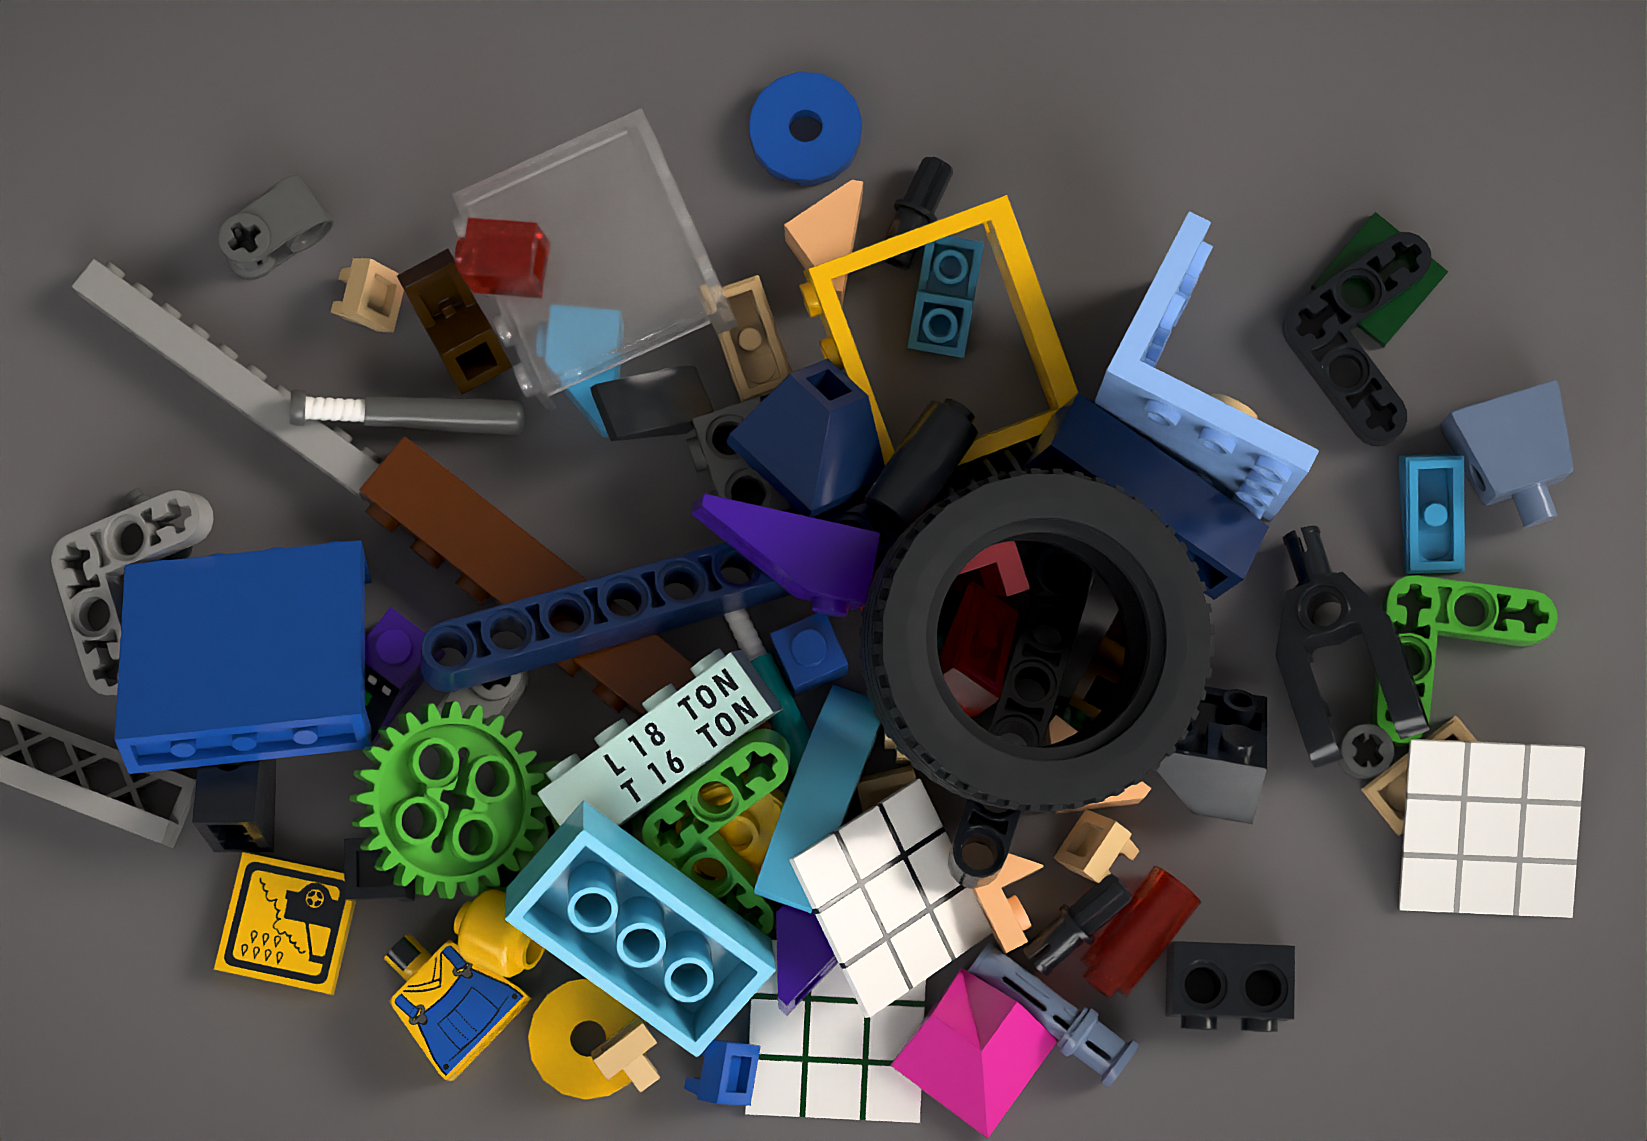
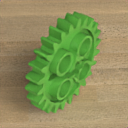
M458 701L445 702L441 716L434 703L423 704L420 707V722L411 712H402L398 714V721L402 732H398L391 727H381L378 732L386 746L383 749L374 746L363 749L364 754L374 765L372 769L354 770L353 772L357 779L367 783L366 792L350 795L349 801L366 805V813L358 816L351 822L352 826L370 827L372 832L360 845L362 850L381 849L383 851L374 866L376 870L386 871L396 865L398 866L393 884L405 887L416 876L415 893L418 895L429 896L435 884H437L440 898L453 899L458 883L464 895L476 896L478 895L479 888L478 877L487 886L497 887L500 885L497 867L506 871L517 872L520 868L512 853L515 850L533 852L534 846L524 837L526 829H543L544 824L530 816L531 808L540 807L545 804L539 796L531 794V786L544 780L545 776L542 773H527L525 766L537 754L535 750L516 751L515 747L523 735L520 730L509 731L503 735L500 734L504 723V716L491 715L482 723L483 706L469 705L462 717ZM427 746L434 748L440 759L439 769L430 779L424 776L419 767V756ZM463 747L467 754L465 760L459 766L458 751ZM483 763L488 764L495 774V784L487 795L482 794L475 783L476 772ZM450 790V795L458 798L455 809H449L448 804L440 801L442 791ZM412 804L416 805L423 815V826L414 837L408 836L402 827V815L405 809ZM470 821L477 827L479 840L476 848L467 854L460 847L458 837L461 827ZM439 835L440 849L434 852L431 848L432 842Z

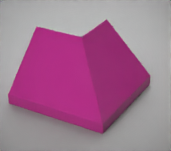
M960 968L890 1066L985 1138H989L1058 1040L1016 1000Z

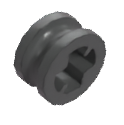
M1362 724L1355 726L1342 736L1337 745L1343 756V759L1338 760L1340 767L1346 774L1356 779L1366 780L1376 777L1388 769L1394 757V746L1391 737L1377 725ZM1355 737H1359L1360 743L1370 738L1378 745L1373 752L1375 758L1379 760L1376 766L1371 767L1369 760L1362 764V766L1353 760L1357 752L1356 747L1352 744Z

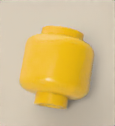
M490 889L480 893L473 901H467L462 905L454 921V932L458 935V949L465 961L500 976L510 978L520 974L524 969H532L539 962L545 948L505 920L506 893L497 889Z

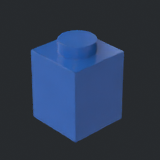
M816 613L770 633L771 646L794 698L848 675L849 664L826 614Z

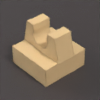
M353 258L351 267L342 268L338 280L347 284L343 302L333 301L331 313L344 320L366 326L376 332H394L404 292L397 278L399 273L371 258Z
M1085 809L1053 858L1068 870L1096 883H1100L1106 875L1111 874L1109 868L1118 855L1133 861L1139 850L1130 840L1132 833L1117 821Z
M640 1016L591 1052L594 1063L607 1080L623 1069L640 1093L660 1078L658 1071L645 1055V1052L657 1044V1041Z

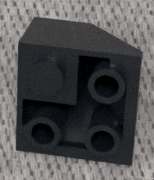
M1205 686L1204 690L1207 691L1205 700L1200 701L1197 707L1199 714L1195 720L1190 722L1187 728L1189 732L1185 739L1178 740L1174 745L1176 751L1170 757H1165L1160 762L1161 766L1156 771L1193 814L1253 824L1267 772V697L1254 695L1241 689L1225 690Z

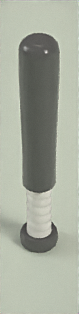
M292 390L290 424L301 426L305 424V420L321 419L323 421L364 422V426L518 435L524 429L525 408L521 402L516 400L366 395L365 399L353 400L351 398H313L306 396V391Z

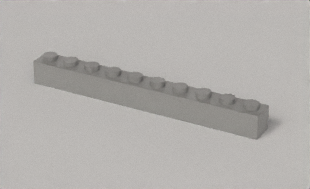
M95 259L90 262L71 286L80 297L352 494L365 501L366 498L359 489L378 468L382 459L365 446L360 451L350 444L353 438L338 426L331 430L321 423L323 421L321 419L305 420V424L301 426L291 425V392L279 384L274 389L264 382L267 376L252 364H249L246 368L235 361L239 356L223 343L218 348L207 340L210 335L197 324L192 323L189 327L179 320L182 315L166 302L160 307L151 300L153 294L138 282L131 286L122 278L125 276V273L108 261L105 265H102Z

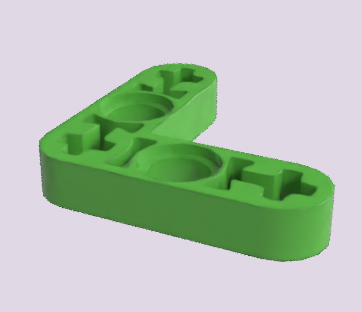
M1419 575L1405 576L1397 580L1385 593L1382 603V610L1390 616L1397 629L1400 630L1406 625L1407 608L1397 605V599L1403 598L1409 589L1416 591V600L1426 604V608L1420 609L1414 615L1412 631L1424 630V637L1414 633H1400L1399 636L1402 645L1413 647L1421 657L1422 665L1420 671L1413 677L1416 686L1419 688V695L1428 723L1430 721L1438 636L1521 647L1533 646L1548 638L1555 630L1558 621L1557 609L1552 600L1544 593L1535 590ZM1470 595L1482 602L1485 608V617L1479 626L1469 627L1458 621L1454 612V606L1459 597ZM1497 599L1504 600L1500 611L1504 613H1519L1525 608L1526 604L1531 605L1532 614L1536 617H1541L1542 624L1536 625L1531 629L1530 633L1524 632V622L1505 619L1499 623L1501 631L1495 630L1493 627L1499 614ZM1375 673L1371 714L1372 725H1377L1385 730L1391 737L1394 747L1406 746L1409 744L1410 739H1419L1424 732L1400 739L1398 733H1396L1394 723L1386 721L1385 714L1390 712L1377 673Z
M765 728L755 729L746 733L656 799L647 810L642 828L643 841L650 850L737 914L740 903L747 909L753 908L756 905L760 907L758 918L750 913L745 914L742 918L767 935L772 930L775 921L777 903L774 900L754 894L759 876L717 832L724 825L777 788L786 779L791 758L790 746L786 739L778 732ZM753 751L761 757L769 753L774 755L772 768H769L764 763L756 765L748 771L746 783H744L740 774L749 768ZM708 782H721L730 788L733 798L724 805H712L702 798L699 789ZM688 804L692 813L683 820L680 835L672 829L665 833L659 830L662 819L668 824H672L683 817ZM711 857L723 863L727 873L718 880L709 881L697 875L693 865L702 858ZM735 883H738L735 896L731 892V889L734 887Z

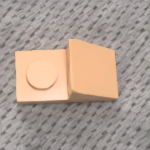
M974 842L962 848V858L969 867L983 870L993 865L994 858L987 846ZM1009 853L997 878L989 885L979 888L974 887L973 889L980 907L993 930V935L1004 954L1028 942L1023 931L1031 928V923L1018 897L1014 895L1006 899L1002 888L1044 867L1042 864Z

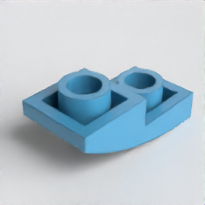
M946 236L925 245L908 349L964 358L984 247L983 241Z

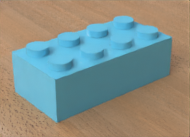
M584 800L506 888L505 920L695 1057H698L776 971L770 937Z

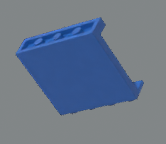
M361 540L348 542L332 541L326 544L291 548L274 547L262 551L233 554L217 553L205 557L153 560L147 563L125 565L114 740L129 774L360 750L371 746V725L365 708V583H371V575Z

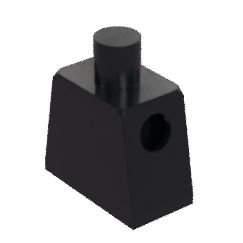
M276 758L198 767L192 823L214 852H274Z

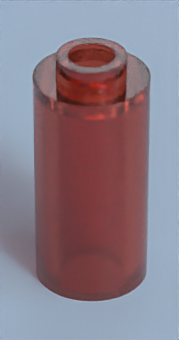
M1154 865L1133 891L1131 903L1110 920L1095 939V942L1092 943L1080 958V961L1088 968L1082 977L1109 999L1113 997L1116 991L1125 997L1130 995L1201 904L1200 899L1188 887L1158 866Z

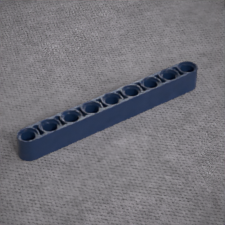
M866 503L813 517L879 532L880 537L874 570H877L881 565L888 549L893 546L900 536L890 529L888 521L875 513ZM727 542L440 622L432 626L424 635L421 644V674L426 683L433 689L442 692H455L792 594ZM730 567L741 569L746 573L749 581L743 584L731 583L723 577L721 570ZM672 583L683 584L691 590L693 597L687 600L674 599L667 594L664 587ZM615 599H624L632 603L637 612L631 616L622 617L610 611L607 604ZM566 615L574 618L580 625V628L571 633H563L553 628L549 621L556 616ZM508 631L519 636L523 643L515 649L506 650L496 646L491 638L499 632ZM442 648H452L458 650L465 659L455 666L447 667L436 662L433 655Z

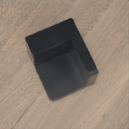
M366 838L344 839L345 900L398 899L402 902L415 901V878L405 887L393 884L394 875L398 868L397 865L386 871H379L374 867L377 859L383 852L381 849L362 850L360 845Z

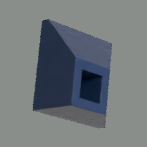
M828 358L789 374L730 433L726 441L793 508L807 517L819 515L866 493L885 467L869 396Z

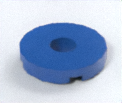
M796 72L777 78L760 93L750 113L749 139L756 159L770 175L782 181L785 179L789 182H798V185L815 186L834 180L851 165L861 142L862 117L855 98L840 82L821 73ZM810 117L821 125L822 131L816 139L809 142H801L791 135L789 128L796 119Z

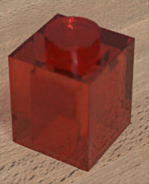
M468 217L465 237H460L456 243L455 267L474 293L542 299L551 243L536 222Z

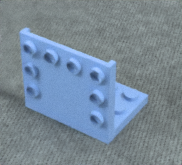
M1189 211L1106 370L1094 403L1137 434L1148 437L1155 443L1157 448L1184 467L1199 473L1204 481L1228 498L1243 504L1258 519L1264 517L1272 521L1309 472L1319 450L1154 368L1164 350L1173 326L1177 325L1191 297L1190 295L1213 248L1212 245L1203 241L1211 222Z

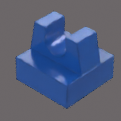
M714 1039L700 1054L704 1056L701 1078L686 1077L684 1089L698 1095L697 1100L715 1104L751 1106L761 1046L740 1041Z

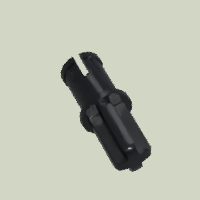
M934 156L922 159L904 199H898L894 204L897 213L884 240L937 221L934 213L953 175L952 166ZM918 247L883 261L894 267L908 270L912 265L911 261Z
M1114 874L1106 875L1100 883L1092 887L1073 905L1069 907L1063 904L1059 908L1061 915L1031 941L1022 945L1024 953L1028 959L1036 958L1051 946V949L1033 964L1041 973L1048 976L1052 969L1084 942L1090 945L1095 942L1093 934L1131 903L1133 898L1131 892Z

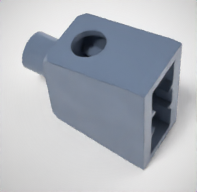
M1557 380L1452 411L1440 424L1441 431L1453 453L1464 456V472L1480 501L1485 506L1513 498L1524 528L1533 527L1558 517L1547 487L1564 481L1573 473L1574 465Z

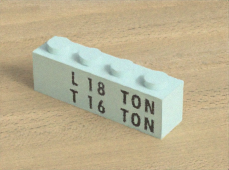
M720 648L713 651L690 669L696 677L678 691L672 683L665 686L642 703L648 712L630 726L623 718L595 737L594 740L600 748L581 761L575 753L548 771L546 774L552 783L537 794L557 823L561 826L584 800L620 827L746 733L755 730L783 709L743 651L730 652L726 656Z

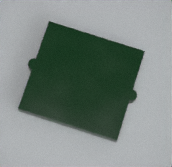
M1375 212L1314 282L1311 289L1315 290L1384 240L1400 231ZM1397 248L1393 249L1395 253L1394 259L1388 267L1379 273L1374 262L1368 265L1381 276L1386 291L1393 289V287L1385 282L1392 273L1403 267L1408 269L1410 273L1414 272L1411 265L1417 257L1411 250L1408 253L1402 254ZM1431 258L1432 261L1428 272L1417 285L1359 324L1358 327L1383 348L1448 273L1434 259ZM1350 279L1342 285L1341 296L1349 306L1363 308L1372 302L1373 291L1365 281ZM1324 295L1322 298L1330 304L1329 295ZM1341 318V320H1342L1344 323H1345L1346 321H1348V320L1345 319V318H1343V319Z

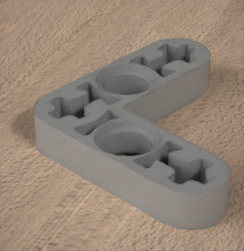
M181 490L168 491L69 533L61 538L53 548L51 557L53 573L85 678L89 686L97 693L106 696H117L118 673L117 680L109 679L107 671L115 666L114 660H119L123 586L119 576L124 575L125 565L160 560L198 544L205 539L211 531L214 519L213 510L209 502L201 495ZM180 507L191 509L192 516L184 520L185 528L175 526L160 528L157 521L167 523L181 516ZM137 523L143 531V544L138 552L128 555L121 546V536L127 526ZM81 550L90 552V559L83 563L84 571L77 570L74 567V562L81 558ZM90 581L100 582V587H92ZM102 598L110 608V618L103 629L95 631L88 622V611L93 602ZM117 638V642L115 643H106L108 649L98 648L97 646L98 642L113 641Z

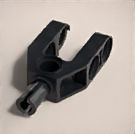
M1306 526L1301 528L1307 546L1306 552L1301 538L1297 536L1295 530L1283 537V543L1287 547L1298 584L1285 593L1276 658L1304 745L1314 768L1343 759L1329 723L1328 717L1332 716L1329 706L1319 691L1310 664L1314 662L1312 654L1318 648L1340 645L1356 635L1364 634L1392 721L1400 739L1429 731L1430 726L1397 627L1390 616L1343 571L1339 573L1332 572L1320 537L1319 527ZM1329 602L1341 605L1340 616L1334 623L1328 626L1314 624L1315 612L1321 605Z

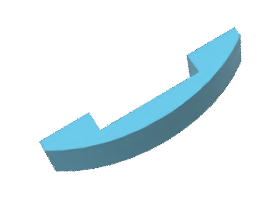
M836 685L832 686L792 781L769 844L754 894L812 913L813 909L789 859L843 825L867 758H870L882 725L873 712L875 708L872 700H868V696Z

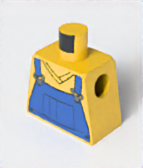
M408 933L384 957V960L406 981L389 1002L435 1069L446 1081H454L534 999L528 992L508 978L465 961L460 954L458 944L451 940L444 943L432 956Z

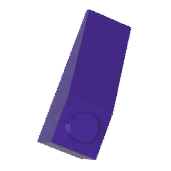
M703 494L693 502L691 514L794 597L813 601L811 610L826 615L845 617L847 616L848 609L855 610L866 604L867 592L872 581L879 543V532Z

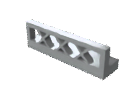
M0 705V718L10 722L18 741L17 745L0 752V782L174 849L195 798V779L171 770L143 772L150 776L136 782L133 774L128 773L119 750ZM23 727L38 732L40 735L27 740ZM53 739L64 742L73 765L53 774L40 771L31 749ZM77 748L95 755L81 760ZM22 753L27 765L10 758ZM111 760L119 764L127 786L107 795L94 792L86 769ZM77 774L81 786L63 779ZM160 781H165L182 788L169 820L148 812L140 790ZM131 795L136 807L118 800Z

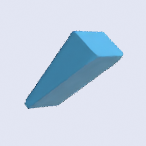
M1457 453L1399 454L1398 475L1405 573L1465 572L1464 456Z

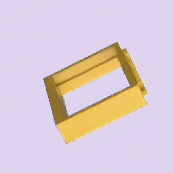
M1007 195L803 271L807 280L806 283L799 285L805 301L803 303L810 318L820 316L827 334V338L819 340L824 359L828 358L869 396L885 465L895 451L831 279L983 223L1050 410L977 437L958 465L1042 434L1051 416L1078 393Z

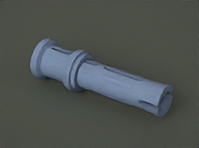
M991 941L968 970L969 973L974 974L979 979L1020 1003L1053 1036L1060 1040L1056 1045L1061 1049L1059 1052L1066 1057L1072 1054L1102 1076L1101 1084L1107 1088L1116 1080L1140 1046L1134 1040L1125 1042L1098 1021L1099 1014L1092 1008L1088 1010L1084 1007L1082 1011L1078 1010L1045 985L1039 978L1032 975L996 948L995 944ZM1006 977H1008L1010 980H1012L1014 983H1016L1018 986L1024 989L1027 993H1029L1031 996H1033L1035 999H1037L1039 1002L1045 1005L1046 1008L1042 1006L1040 1003H1038L1036 1000H1034L1032 997H1030L1019 987H1017L1015 984H1013L1011 981H1009ZM1056 1015H1058L1060 1018L1066 1021L1069 1025H1067L1065 1022L1059 1019Z

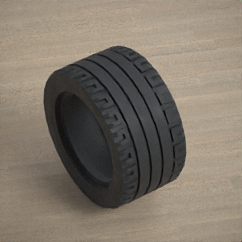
M1030 468L1026 471L1015 470L1006 474L987 477L956 491L918 517L897 538L893 546L888 549L881 565L874 573L875 577L872 585L868 588L867 601L861 614L863 616L862 627H859V637H861L859 658L862 659L864 669L861 670V673L866 682L868 700H872L875 708L873 712L882 723L885 734L896 744V749L902 755H905L917 770H921L928 779L940 784L952 793L986 805L1024 811H1062L1103 802L1110 796H1118L1125 792L1124 789L1144 780L1143 776L1148 772H1155L1161 766L1160 762L1165 757H1170L1176 751L1174 745L1178 740L1185 739L1189 732L1187 728L1190 722L1195 720L1199 714L1197 707L1201 700H1205L1207 693L1204 690L1205 683L1212 674L1213 669L1209 668L1210 657H1214V647H1211V635L1214 634V625L1210 624L1209 616L1212 608L1210 603H1206L1203 592L1207 591L1205 582H1200L1197 574L1199 568L1195 561H1190L1186 553L1188 551L1187 546L1184 542L1180 543L1174 536L1176 531L1170 525L1166 526L1159 519L1160 514L1155 509L1149 510L1143 506L1144 500L1137 496L1132 497L1124 492L1125 489L1117 484L1111 487L1105 484V479L1084 476V473L1078 471L1066 473L1062 469L1040 470V468ZM1009 541H1034L1050 544L1075 555L1098 574L1112 593L1124 628L1125 654L1122 672L1112 697L1104 709L1086 727L1062 741L1040 747H1028L1003 740L989 733L973 721L951 694L945 682L937 652V627L940 610L951 584L965 565L978 553L991 545Z

